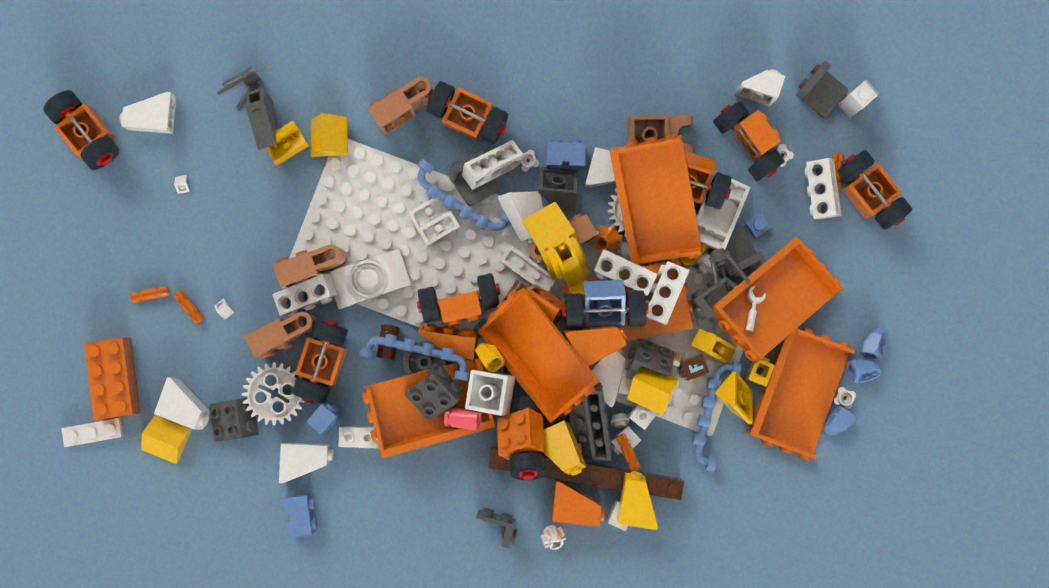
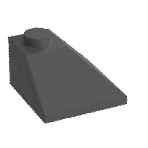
M540 167L538 193L550 204L556 202L562 211H575L578 170Z

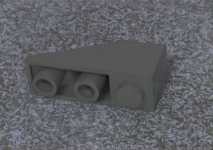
M263 87L245 93L246 109L258 150L276 145L272 99Z

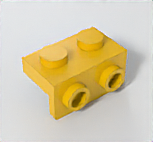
M291 121L276 130L277 144L266 149L277 166L309 147L295 122Z

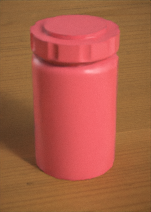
M453 407L445 411V426L476 431L481 426L482 413L479 411Z

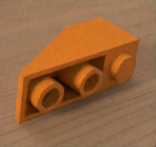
M426 323L422 324L418 330V334L439 348L454 349L453 354L460 355L464 359L474 360L477 354L475 349L478 346L479 333L473 329L464 328L460 330L455 329L453 326L438 327L435 324Z

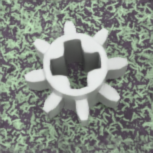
M708 253L702 255L698 260V271L704 276L707 274L713 276L709 261L710 255Z
M555 525L546 527L543 530V535L540 536L545 548L550 547L552 550L561 548L564 544L563 540H566L562 528H557Z

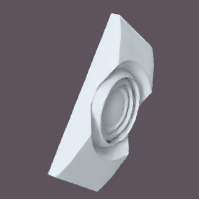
M734 179L731 180L729 187L731 189L728 200L725 199L721 209L705 205L707 191L696 215L701 243L715 250L720 248L726 249L751 188Z
M400 249L382 253L326 273L331 274L338 296L334 297L338 310L412 285Z

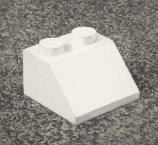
M766 70L743 81L735 90L734 95L770 107L779 97L785 76L781 75V72L777 70Z
M471 370L465 409L500 416L509 415L516 376Z

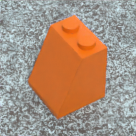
M537 284L526 287V291L556 326L562 316V306H565V303Z
M615 325L583 326V329L568 330L564 328L562 330L569 344L588 367L627 345L625 339H627L626 334L622 328Z
M555 479L551 514L552 522L600 527V521L604 522L605 510H603L600 502L567 482Z

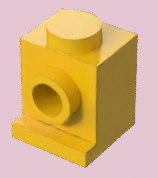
M766 357L756 364L752 361L745 379L767 387L775 365L771 364V360ZM757 367L762 368V372L760 374L756 372Z

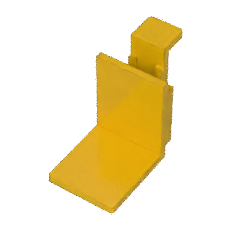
M553 202L522 219V223L539 249L552 280L563 277L571 294L580 293L583 297L584 281L587 280L581 266L585 265L587 261L575 230L557 203Z

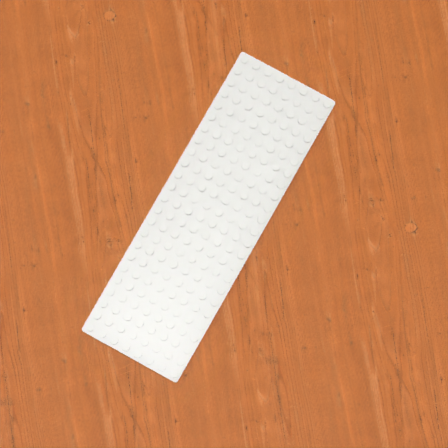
M348 139V155L328 157L290 258L296 257L297 252L303 250L310 252L327 245H335L344 250L347 255L346 263L341 266L344 267L382 253L400 249L412 285L358 303V305L419 328L422 324H426L422 313H419L417 308L419 289L433 286L437 299H443L479 290L477 276L492 273L495 284H499L501 295H498L499 303H501L516 280L527 287L532 286L531 283L499 261L510 245L531 259L530 248L532 244H529L528 241H520L512 225L508 224L501 231H493L487 227L485 230H482L474 225L476 222L471 217L468 220L458 215L460 211L453 207L451 212L460 227L427 246L408 214L409 211L432 199L425 194L427 190L419 184L418 172L420 168L417 164ZM432 171L431 174L426 173L425 178L429 183L467 205L449 179V176L436 171ZM493 194L473 206H468L493 223H500L502 221L499 217L504 210L498 200V196H500L498 194ZM595 239L581 246L587 261L584 266L590 267L588 277L596 276L593 273V269L602 252L595 246ZM620 240L617 251L613 249L607 250L631 262L627 242ZM536 249L535 253L542 256L539 249ZM336 253L331 256L332 260L335 259ZM666 259V260H660L659 263L667 262V259ZM604 261L601 263V269L609 272L611 264ZM543 262V263H536V264H538L539 266H541L543 269H545L546 271H548V269H547V267H546V265H545V262ZM647 262V263H640V264H637V265H639V266H641V267H644V266H649L650 264H648V262ZM684 266V268L690 270L685 280L689 289V294H686L687 300L690 301L692 299L691 295L697 290L708 288L706 284L713 279V276L710 274L704 276L698 271L699 269ZM561 277L557 278L548 292L565 303L562 293V286H565V280ZM322 285L320 290L325 292V288ZM714 291L705 296L704 299L706 300ZM480 296L479 299L483 316H479L480 320L468 322L467 319L461 320L460 325L453 327L460 330L464 328L473 329L483 318L488 321L487 316L498 309L484 310ZM690 313L692 329L640 339L650 340L680 352V361L703 354L709 370L707 374L686 381L680 377L677 367H672L670 375L679 379L681 384L675 390L664 416L658 413L656 415L662 419L699 432L701 426H697V419L699 414L704 415L705 407H702V400L704 396H709L710 389L706 388L708 378H713L716 370L721 365H724V363L693 348L691 344L694 336L699 329L717 335L736 347L729 363L731 365L733 361H740L743 349L732 341V336L727 331H724L712 317L701 320L700 318L697 319L693 313ZM442 316L441 320L431 322L438 327L448 326V324L443 323ZM561 316L556 324V328L567 340L562 331L566 328L565 318ZM478 337V345L480 343L487 344L482 337ZM638 339L625 341L627 345L621 348L627 360L630 348L635 347ZM596 363L589 366L590 370L594 367ZM730 372L723 373L721 385L728 378ZM617 393L615 401L633 408L636 403L627 400L628 395ZM716 397L711 423L707 431L708 436L713 435L724 405L718 397Z

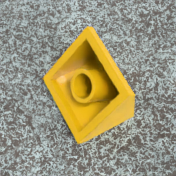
M321 113L311 119V157L348 155V117Z
M641 366L633 377L627 400L664 416L679 383V379Z
M732 372L714 394L731 412L746 423L753 424V390L737 372Z
M155 415L142 432L141 450L178 464L192 429Z

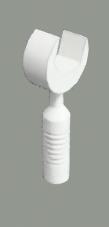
M755 286L751 287L746 294L748 301L752 303L745 330L749 333H752L754 330L757 314L756 304L761 303L766 296V293H764L761 298L755 297L752 292Z

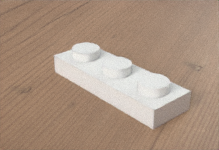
M512 245L509 246L499 260L532 285L537 284L546 291H549L557 280H552L548 271Z
M121 418L61 428L64 447L124 437Z

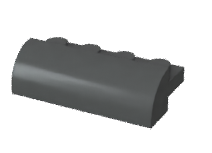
M598 382L594 386L596 390L588 397L583 396L585 398L584 401L577 406L572 405L574 409L569 413L576 441L582 445V456H592V460L611 461L613 454L603 385Z

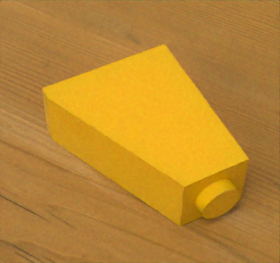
M561 421L543 430L545 449L543 453L568 475H577L582 472L581 469L587 467L569 423Z
M636 471L625 472L617 514L618 524L657 530V519L645 475Z

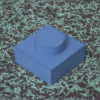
M762 212L744 223L755 239L772 228Z

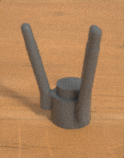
M250 67L241 74L222 83L225 87L219 90L217 94L221 95L242 81L247 87L251 85L247 93L251 92L259 86L258 81L261 78ZM245 95L236 106V110H239L245 103Z
M720 248L709 254L716 286L719 284L716 267L720 269L722 278H727L723 267L728 264V260L747 284L750 283V280L731 257L729 251L725 252L724 248ZM727 280L724 283L726 285L727 291L730 292L731 288Z

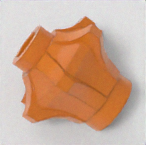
M601 224L598 227L599 234L595 238V246L599 250L613 249L617 251L619 249L618 244L623 239V235H619L615 229L616 225L604 226Z

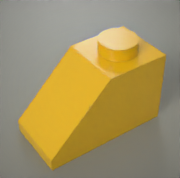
M702 329L698 330L691 344L693 348L724 364L730 363L736 347L722 338Z

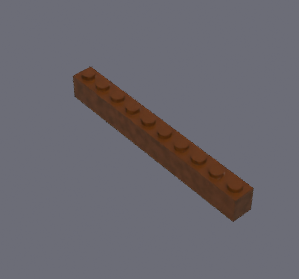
M492 447L488 468L510 472V461L498 455L497 447ZM543 455L546 462V474L543 476L545 478L622 490L625 472H632L628 469L585 462L587 467L581 469V473L568 475L551 459ZM636 471L645 475L650 495L676 500L682 499L683 479Z

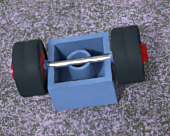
M623 280L584 281L583 298L580 293L565 294V306H562V318H565L568 330L583 329L584 322L585 327L625 325V313L629 327L645 326L646 314L649 313L648 302H646L644 291H627L625 294Z

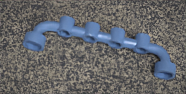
M421 159L417 165L420 168L418 181L427 190L426 195L434 200L436 197H439L443 200L442 205L450 210L455 207L460 211L458 215L466 220L471 217L476 221L474 225L482 230H485L487 227L493 231H501L508 224L512 225L505 211L499 217L502 221L500 223H493L488 218L480 215L472 208L429 183L425 175L426 173L431 174L434 167Z
M386 334L385 337L371 338L366 343L364 349L360 348L359 356L374 359L376 351H372L373 347L380 344L453 361L460 366L459 371L455 370L454 378L469 381L470 373H467L466 360L460 355L453 354L454 349L443 347L442 351L434 349L435 345L424 343L423 346L415 345V340L405 338L404 342L397 340V336Z
M733 361L732 365H721L716 370L714 377H709L706 388L710 389L709 396L703 397L702 407H705L704 415L699 414L697 419V426L701 427L699 434L694 433L692 438V444L696 445L694 453L696 460L704 465L707 471L714 472L717 463V457L708 455L705 458L702 454L707 431L711 423L712 412L716 404L717 396L714 393L721 385L723 373L730 372V375L732 372H737L740 375L742 364Z

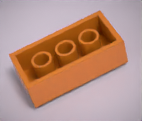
M122 337L84 343L93 419L101 420L141 414L131 338Z

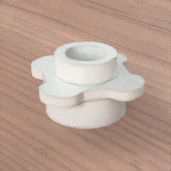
M785 144L778 146L777 151L780 153V156L784 154L782 158L785 161L780 167H784L789 159H793L794 154L786 148Z
M528 150L523 154L521 169L524 172L539 165L533 150Z
M840 387L838 388L837 397L834 398V403L850 409L854 398H856V393Z
M619 413L612 415L610 422L611 426H615V428H624L629 424L630 419L627 418V414Z

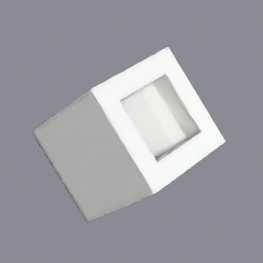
M187 175L175 177L174 186L178 194L190 192Z
M225 299L214 305L217 313L224 319L234 314V311Z

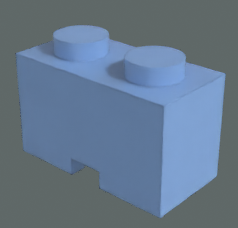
M552 139L551 142H547L546 168H562V165H569V169H584L586 143H581V140H570V143H566L560 139Z
M322 403L306 423L322 435L329 432L343 414L339 412L341 408L335 403Z
M311 494L287 496L284 498L285 515L289 514L290 521L286 522L288 538L312 535L315 529H317V519L313 517L315 501L314 498H311Z

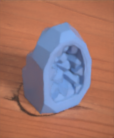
M875 328L865 338V341L862 342L860 354L871 359H881L887 346L888 332L884 328Z
M859 358L847 361L846 373L851 382H867L877 378L882 372L878 363L871 360Z
M838 406L825 422L823 431L827 435L836 436L838 433L845 432L847 428L851 427L857 418L846 408Z

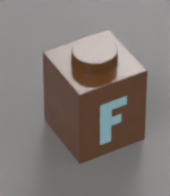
M703 354L680 361V365L677 367L680 377L686 381L709 373Z

